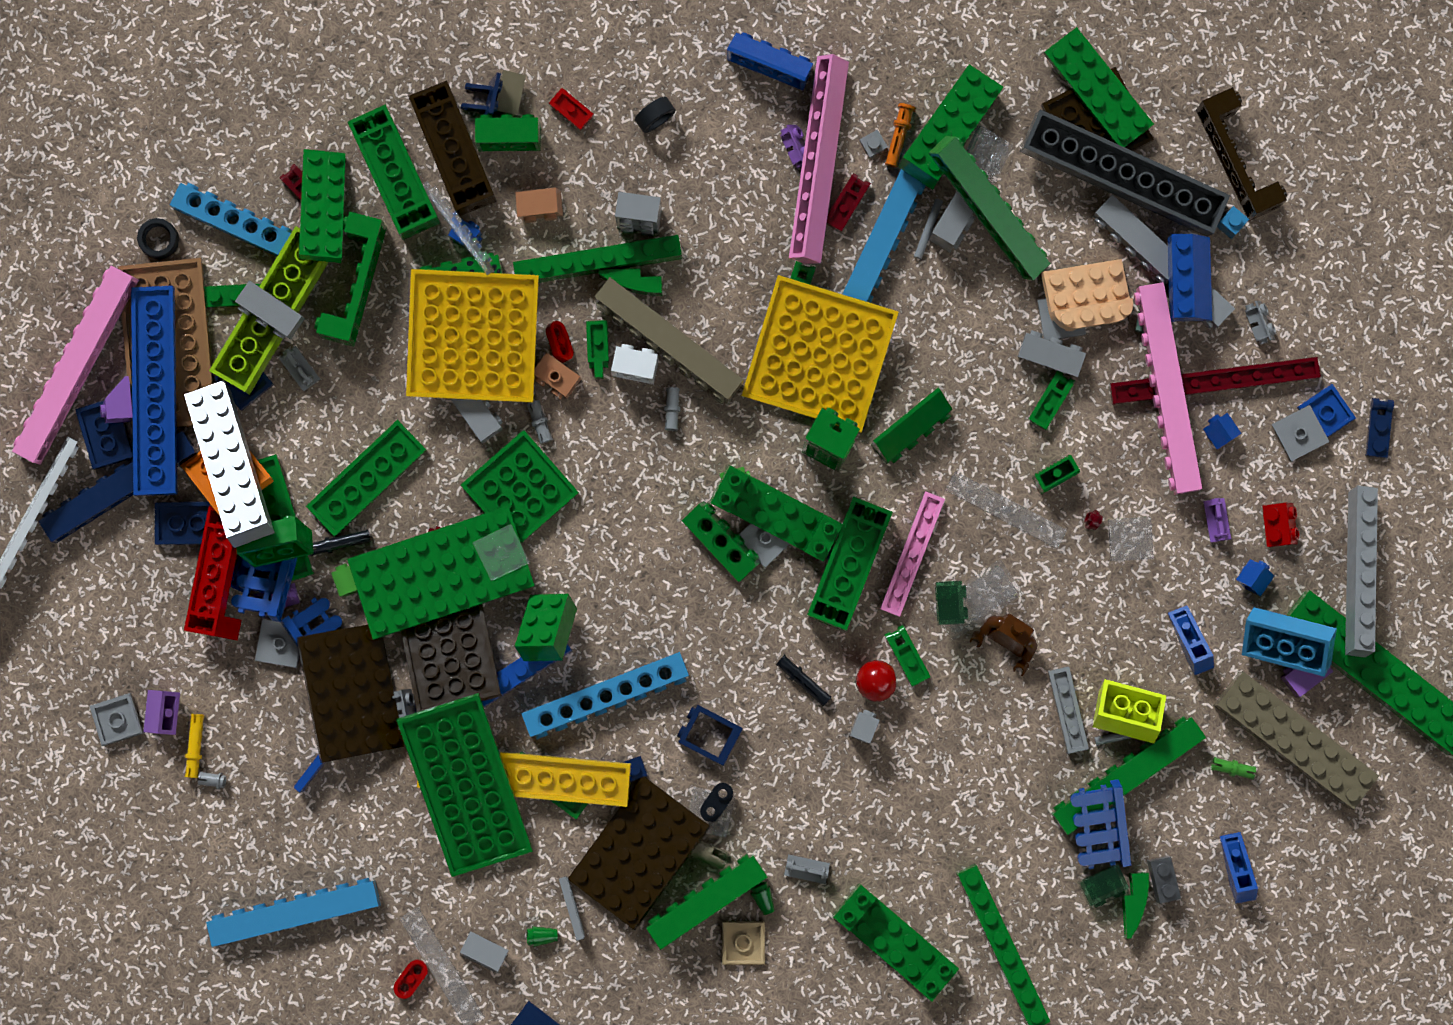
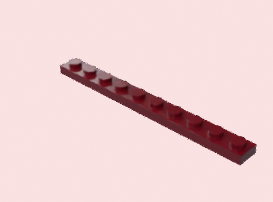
M1318 357L1186 373L1181 374L1185 395L1318 379L1321 375ZM1149 378L1109 384L1112 405L1153 400L1155 395L1154 387L1150 386Z

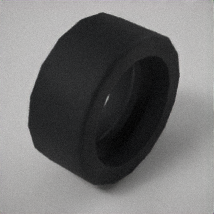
M660 97L644 107L636 115L635 121L644 133H648L668 121L674 115L676 109L667 97Z
M154 218L141 225L138 230L137 241L138 246L146 255L153 259L161 260L174 254L178 248L179 236L171 223L165 219ZM155 227H163L170 234L169 245L160 251L152 250L146 242L148 232Z

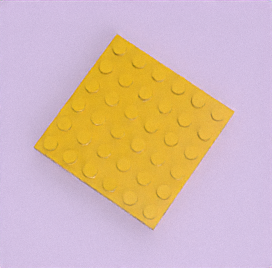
M411 269L406 396L533 402L539 275Z
M778 275L741 396L813 418H817L822 408L826 410L828 407L838 412L839 418L843 420L849 418L858 424L857 427L860 428L859 432H862L899 311Z

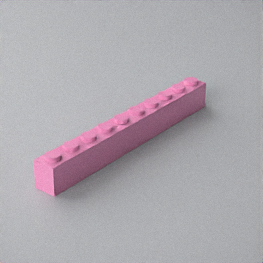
M834 54L817 56L789 253L790 259L803 264L821 263L849 66V61Z
M112 265L104 272L103 281L100 287L95 289L90 306L85 308L82 321L74 328L73 337L70 343H67L64 347L61 360L55 364L51 379L45 383L41 398L37 399L33 406V413L24 422V430L14 441L12 452L33 463L41 465L126 306L131 296V287H136L139 281Z
M1164 282L1139 286L1136 289V293H1134L1135 305H1139L1140 313L1137 315L1138 323L1140 326L1143 325L1144 334H1141L1143 346L1147 347L1148 352L1145 355L1147 367L1151 368L1152 375H1149L1150 386L1154 387L1155 395L1153 396L1154 407L1158 408L1159 411L1157 425L1159 429L1162 428L1163 437L1160 440L1162 449H1166L1167 454L1164 462L1166 470H1170L1171 478H1168L1170 491L1173 490L1174 495L1200 491L1202 489Z

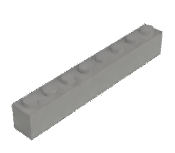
M1111 195L1093 215L1095 218L1094 222L1101 229L1106 228L1110 232V237L1116 243L1121 242L1126 247L1125 251L1131 257L1136 256L1141 261L1140 265L1149 272L1151 270L1156 275L1155 278L1159 283L1164 282V286L1167 285L1169 287L1168 246L1116 197ZM1211 286L1212 321H1202V323L1208 328L1213 327L1216 329L1235 308Z
M1358 485L1348 492L1345 655L1367 657L1375 652L1378 488Z

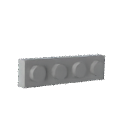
M1069 666L1048 671L1067 754L1089 749Z

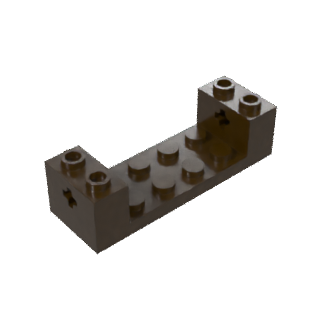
M447 80L409 95V100L458 217L497 202Z
M1232 87L1203 100L1197 107L1196 112L1249 219L1248 221H1251L1281 207L1287 201V192L1283 185L1280 186L1278 181L1260 190H1254L1255 183L1251 177H1248L1245 171L1246 164L1242 158L1239 159L1236 152V143L1233 139L1230 140L1227 134L1228 127L1224 121L1235 115L1242 106L1240 94L1237 91L1235 92Z

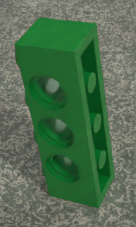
M703 501L682 522L730 574L740 582L761 563L759 556L753 549L749 550L746 547L744 539L739 534L733 533L730 529V524L724 518H719L715 513V508L710 503ZM705 520L711 521L713 525L712 530L705 527ZM720 535L726 537V545H722L719 542ZM734 551H738L741 554L740 561L734 558Z

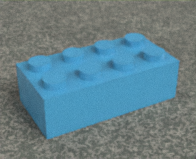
M1253 607L1246 619L1242 655L1325 677L1332 663L1337 628Z

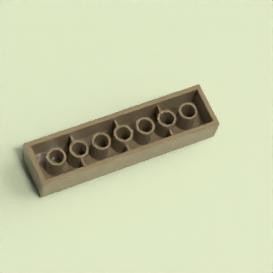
M611 277L595 295L596 306L604 315L611 314L614 319L613 321L621 328L624 326L628 327L630 334L635 339L640 341L642 338L646 341L647 348L654 350V353L659 351L663 354L662 359L671 366L676 364L682 375L688 379L690 377L694 378L696 385L705 392L707 389L711 391L712 397L720 404H723V402L729 404L743 386V379Z
M1243 671L1237 673L1213 705L1348 809L1354 810L1379 777L1373 770Z

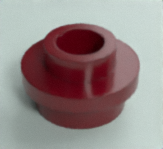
M1094 510L1086 515L1084 519L1086 529L1096 530L1100 526L1103 516L1100 515L1099 511Z

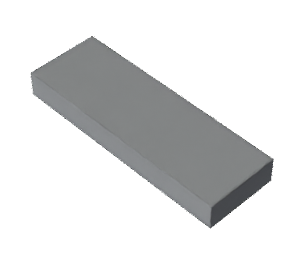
M567 876L561 877L559 882L575 937L578 941L585 938V932L570 881Z

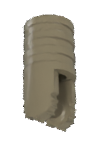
M701 840L690 856L716 868L724 869L725 861L723 860L728 859L729 852Z

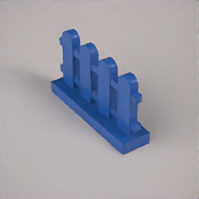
M242 558V564L249 569L248 575H240L237 578L238 586L244 590L242 595L232 597L231 604L238 609L239 613L244 614L245 610L259 612L260 617L265 618L266 614H268L272 621L281 622L297 558L259 567H253ZM256 570L270 572L268 579L254 577ZM250 590L264 592L263 599L249 597Z
M313 598L311 606L300 613L298 610L294 611L293 618L287 616L281 620V624L297 647L296 638L302 636L298 630L301 627L307 633L306 635L334 631L342 625L340 616L334 615L329 618L325 611L330 607L328 599L321 598L317 601L316 598ZM321 615L325 622L311 630L307 623Z
M1118 779L1110 780V788H1107L1106 784L1100 785L1101 789L1085 791L1084 788H1080L1079 793H1074L1070 797L1074 807H1081V812L1073 816V822L1077 827H1083L1084 832H1080L1075 836V841L1078 846H1086V851L1079 853L1077 859L1080 865L1088 866L1089 869H1093L1095 864L1109 862L1110 866L1116 865L1115 861H1120L1123 867L1131 866L1123 788ZM1108 802H1112L1113 807L1109 808ZM1103 804V809L1087 811V806ZM1111 822H1115V827H1111ZM1105 823L1104 829L1092 831L1089 829L1090 825ZM1114 841H1117L1116 847L1113 845ZM1107 843L1108 848L1092 850V845Z

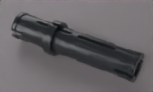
M366 529L331 539L326 537L324 538L325 540L313 542V548L316 549H313L314 554L309 555V557L325 552L330 554L334 550L370 543L371 537H364L370 534L369 530Z
M786 655L776 663V666L790 676L789 679L791 681L794 680L822 707L831 699V695L827 694L802 671L803 668L801 666L797 667Z

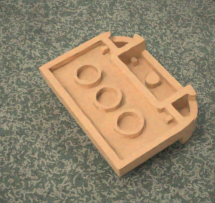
M1122 259L1041 273L1050 318L1059 327L1065 329V331H1074L1076 329L1106 324L1113 325L1132 313L1133 298L1129 296Z

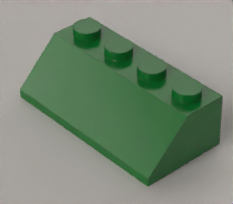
M937 388L875 438L871 446L886 464L890 461L894 464L903 457L901 452L906 448L910 451L919 444L918 438L922 435L925 438L935 430L933 428L934 425L938 422L941 424L946 422L951 417L949 413L953 409L942 391Z

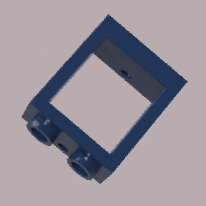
M697 705L696 708L692 707L686 717L690 719L687 726L682 725L677 735L680 738L679 743L724 766L743 728L700 705ZM700 712L733 729L719 757L686 741Z

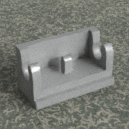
M470 931L460 951V955L498 974L509 950Z

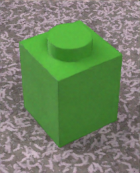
M347 564L335 567L336 571L331 574L339 597L343 598L356 593L357 588L350 567Z

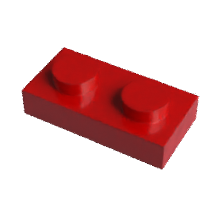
M563 88L549 102L553 109L580 131L594 116L589 109Z

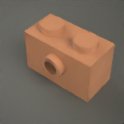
M556 187L515 192L517 217L524 220L525 223H534L537 221L536 219L540 218L551 221L556 220L557 216H563L561 191Z
M547 352L535 367L534 381L542 387L545 384L552 389L550 392L559 399L562 396L567 399L581 381V377Z

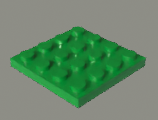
M525 430L520 432L461 484L463 489L484 513L509 506L521 544L579 494L576 488Z

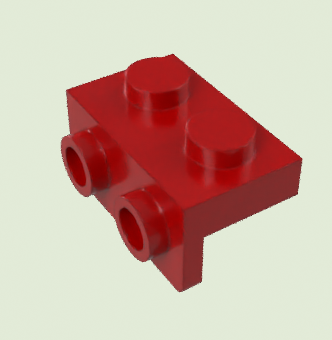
M1285 502L1263 505L1267 547L1298 545L1300 534L1299 529L1296 527L1297 510L1294 504Z

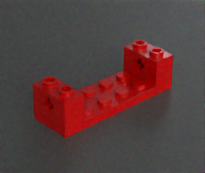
M212 506L208 507L184 631L238 641L242 620L225 617L237 548H234L227 539L221 518Z

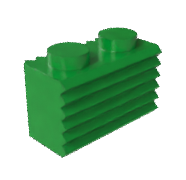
M1067 455L1056 463L1035 473L1032 479L1040 493L1044 494L1076 476L1081 471L1072 455Z

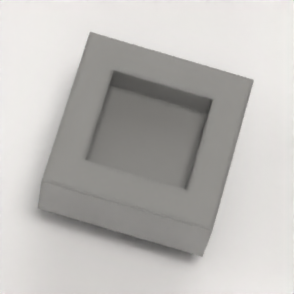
M878 129L859 140L869 159L888 149Z

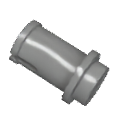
M202 771L199 773L198 778L201 780H198V785L212 786L218 790L226 785V776L222 773L211 774Z

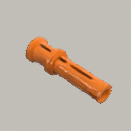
M905 103L898 104V116L893 122L895 130L885 165L898 168L907 131L911 129V118L913 112L916 111V107Z

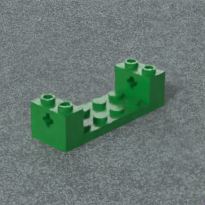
M386 104L347 121L402 240L440 224V220L429 200Z
M349 211L348 217L345 216L343 220L344 232L349 239L363 242L364 244L361 250V255H363L362 263H358L356 268L357 281L352 284L350 295H352L351 303H347L344 315L347 317L345 319L321 313V317L316 319L314 329L317 330L316 333L322 339L354 347L387 227L381 219Z
M827 407L826 410L823 408L820 410L803 444L802 453L839 472L855 443L854 440L860 428L857 427L858 424L849 418L843 420L838 417V412ZM836 424L839 425V430L841 432H838L833 429Z
M729 464L709 501L711 504L757 526L823 562L843 526L839 521Z
M853 496L845 515L843 526L838 534L806 617L844 632L847 631L892 516V511Z
M860 883L832 915L834 919L848 931L852 932L931 1002L959 970L954 963Z

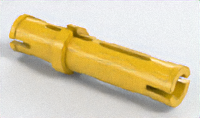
M191 714L188 752L185 754L187 762L184 777L198 778L199 762L202 759L200 751L205 717L203 714Z

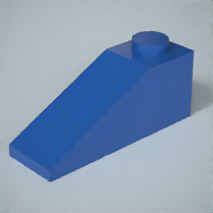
M1186 605L1169 612L1168 616L1194 675L1213 669L1214 656L1189 607Z
M1241 832L1220 836L1229 884L1235 904L1256 900L1258 887Z

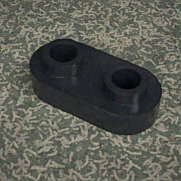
M726 783L717 784L700 808L701 817L705 821L714 822L718 820L733 798V789L730 785ZM721 789L727 792L724 798H721L718 794ZM709 807H713L715 809V813L713 815L707 814V809Z

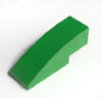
M641 269L598 270L600 278L607 281L611 277L629 292L648 296H662V276L641 277Z
M1147 872L1129 873L1130 894L1122 895L1124 938L1126 939L1132 938L1144 914L1149 890V873Z

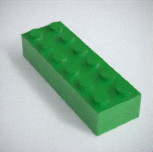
M969 64L907 150L898 167L933 190L944 173L929 155V152L945 136L958 137L965 145L1004 87Z
M745 854L737 860L738 865L733 868L729 865L720 871L719 878L713 880L711 877L701 884L703 887L698 892L692 890L683 897L685 901L680 904L676 901L665 909L667 913L662 916L658 913L649 919V925L646 929L659 949H663L768 878L755 856L751 855L749 857L748 854Z

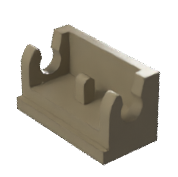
M503 70L500 77L503 85L501 92L496 97L499 104L497 112L494 114H508L517 117L526 75Z

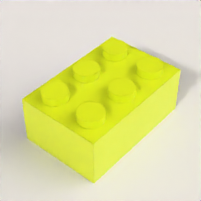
M1104 679L1098 693L1092 727L1155 743L1161 731L1166 695Z

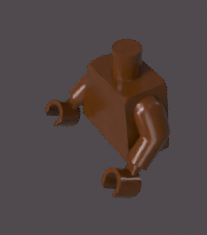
M1011 614L989 617L980 627V631L973 632L970 643L974 639L978 640L979 642L976 647L979 648L985 638L984 635H986L1022 659L1016 663L1013 671L1015 672L1019 667L1023 670L1021 674L1023 676L1029 668L1028 662L1032 660L1038 647L1033 637L1034 629Z

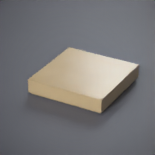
M722 921V965H765V921Z

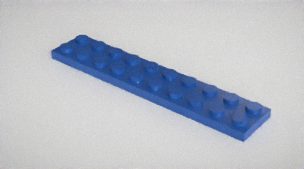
M131 287L133 495L178 494L175 287Z

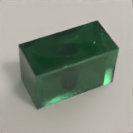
M962 581L934 583L937 626L964 624V619H968L967 606H963V598H966V585H962Z
M1118 864L1077 882L1089 906L1094 905L1095 908L1107 903L1105 899L1113 896L1116 899L1126 894L1124 890L1129 888Z

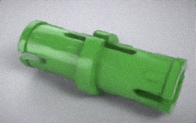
M1217 757L1213 758L1212 762L1221 764V766L1212 764L1211 770L1228 773L1232 777L1237 775L1251 780L1255 777L1254 774L1247 771L1256 773V766L1240 764L1236 760L1231 762Z

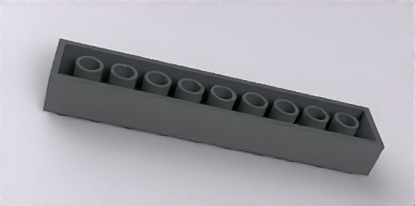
M1041 109L1035 114L1019 151L1207 237L1215 233L1230 195Z

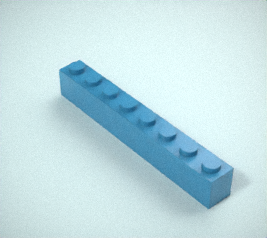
M902 169L844 289L843 295L871 303L874 296L870 294L874 287L878 289L883 278L879 275L882 269L887 270L891 258L888 256L891 250L896 251L900 242L897 237L900 231L904 233L909 223L906 220L908 213L913 214L918 204L915 202L917 194L922 195L926 185Z
M369 878L357 880V885L350 887L349 883L336 885L337 890L328 892V888L316 890V895L309 897L307 893L295 895V900L287 902L286 898L275 900L272 906L266 907V904L263 903L253 906L252 911L245 912V908L232 911L233 915L225 917L224 913L211 916L212 920L206 922L211 946H219L378 907L381 903L376 881H370Z

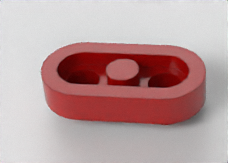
M553 321L546 326V336L554 358L564 363L572 359L574 351L564 324L560 321Z
M415 959L407 965L394 983L393 990L397 997L406 999L414 994L428 974L426 962L421 959ZM415 966L421 967L422 971L420 974L414 972ZM403 983L408 984V991L401 989Z

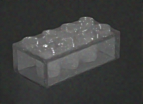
M999 559L930 605L929 609L952 642L1024 593L1002 560Z

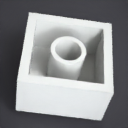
M622 344L621 347L616 346L611 369L613 377L654 385L659 361L658 354H654V350L642 348V351L634 350V346Z

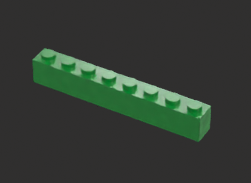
M945 136L929 152V155L1022 278L1034 281L1051 264L1046 258V252L1036 245L1034 236L1024 229L1022 220L1012 213L1010 204L1003 201L998 188L989 182L988 175L977 166L974 156L965 150L962 140L958 137Z
M672 235L515 261L513 266L515 274L539 275L538 283L596 274L599 273L598 270L626 269L682 259L679 235Z
M1182 716L1174 722L1175 727L1171 730L1167 728L1162 730L1155 743L1145 742L1139 747L1141 751L1135 755L1131 752L1122 759L1123 763L1117 767L1114 764L1105 770L1106 775L1099 779L1097 776L1087 783L1089 787L1085 791L1101 789L1100 785L1105 784L1107 788H1110V780L1118 779L1122 785L1124 796L1203 741L1206 736L1192 717L1185 718V716ZM1070 800L1066 803L1061 801L1053 807L1055 811L1051 815L1065 835H1069L1079 828L1074 824L1073 816L1081 812V807H1074ZM1103 804L1087 806V811L1103 809Z
M974 864L957 872L958 880L1026 1024L1045 1025L1050 1023L1051 1021L978 866Z

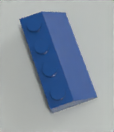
M744 32L741 34L736 33L727 48L728 61L804 91L813 69V63L810 62V59L804 56H799V58L793 56L789 50L784 48L776 49L767 41H756L751 35Z
M1171 234L1168 237L1169 313L1171 322L1212 321L1210 237L1196 234Z

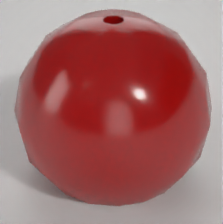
M872 660L865 663L859 669L856 676V687L862 697L870 701L881 702L894 694L896 690V676L891 665L884 661Z

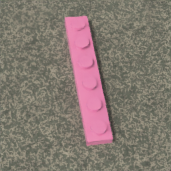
M925 491L880 610L900 617L945 501L944 498Z

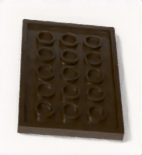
M483 604L401 631L417 712L477 693L480 694L482 701L502 696Z
M368 624L297 637L320 763L404 747L403 737L397 723L399 716L396 700L392 698L394 690L383 637L373 640Z
M643 776L629 794L628 806H620L568 879L633 930H636L711 826Z

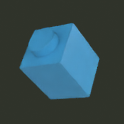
M1233 206L1219 221L1217 227L1232 239L1249 219Z

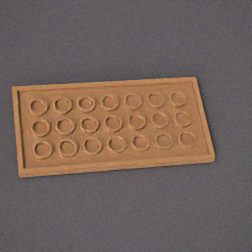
M202 258L117 266L119 270L139 280L136 287H175L177 428L193 426L184 395L213 384V373L209 371L212 362ZM130 296L122 311L126 370L127 376H129L132 403ZM132 418V420H131L132 432H133V418Z

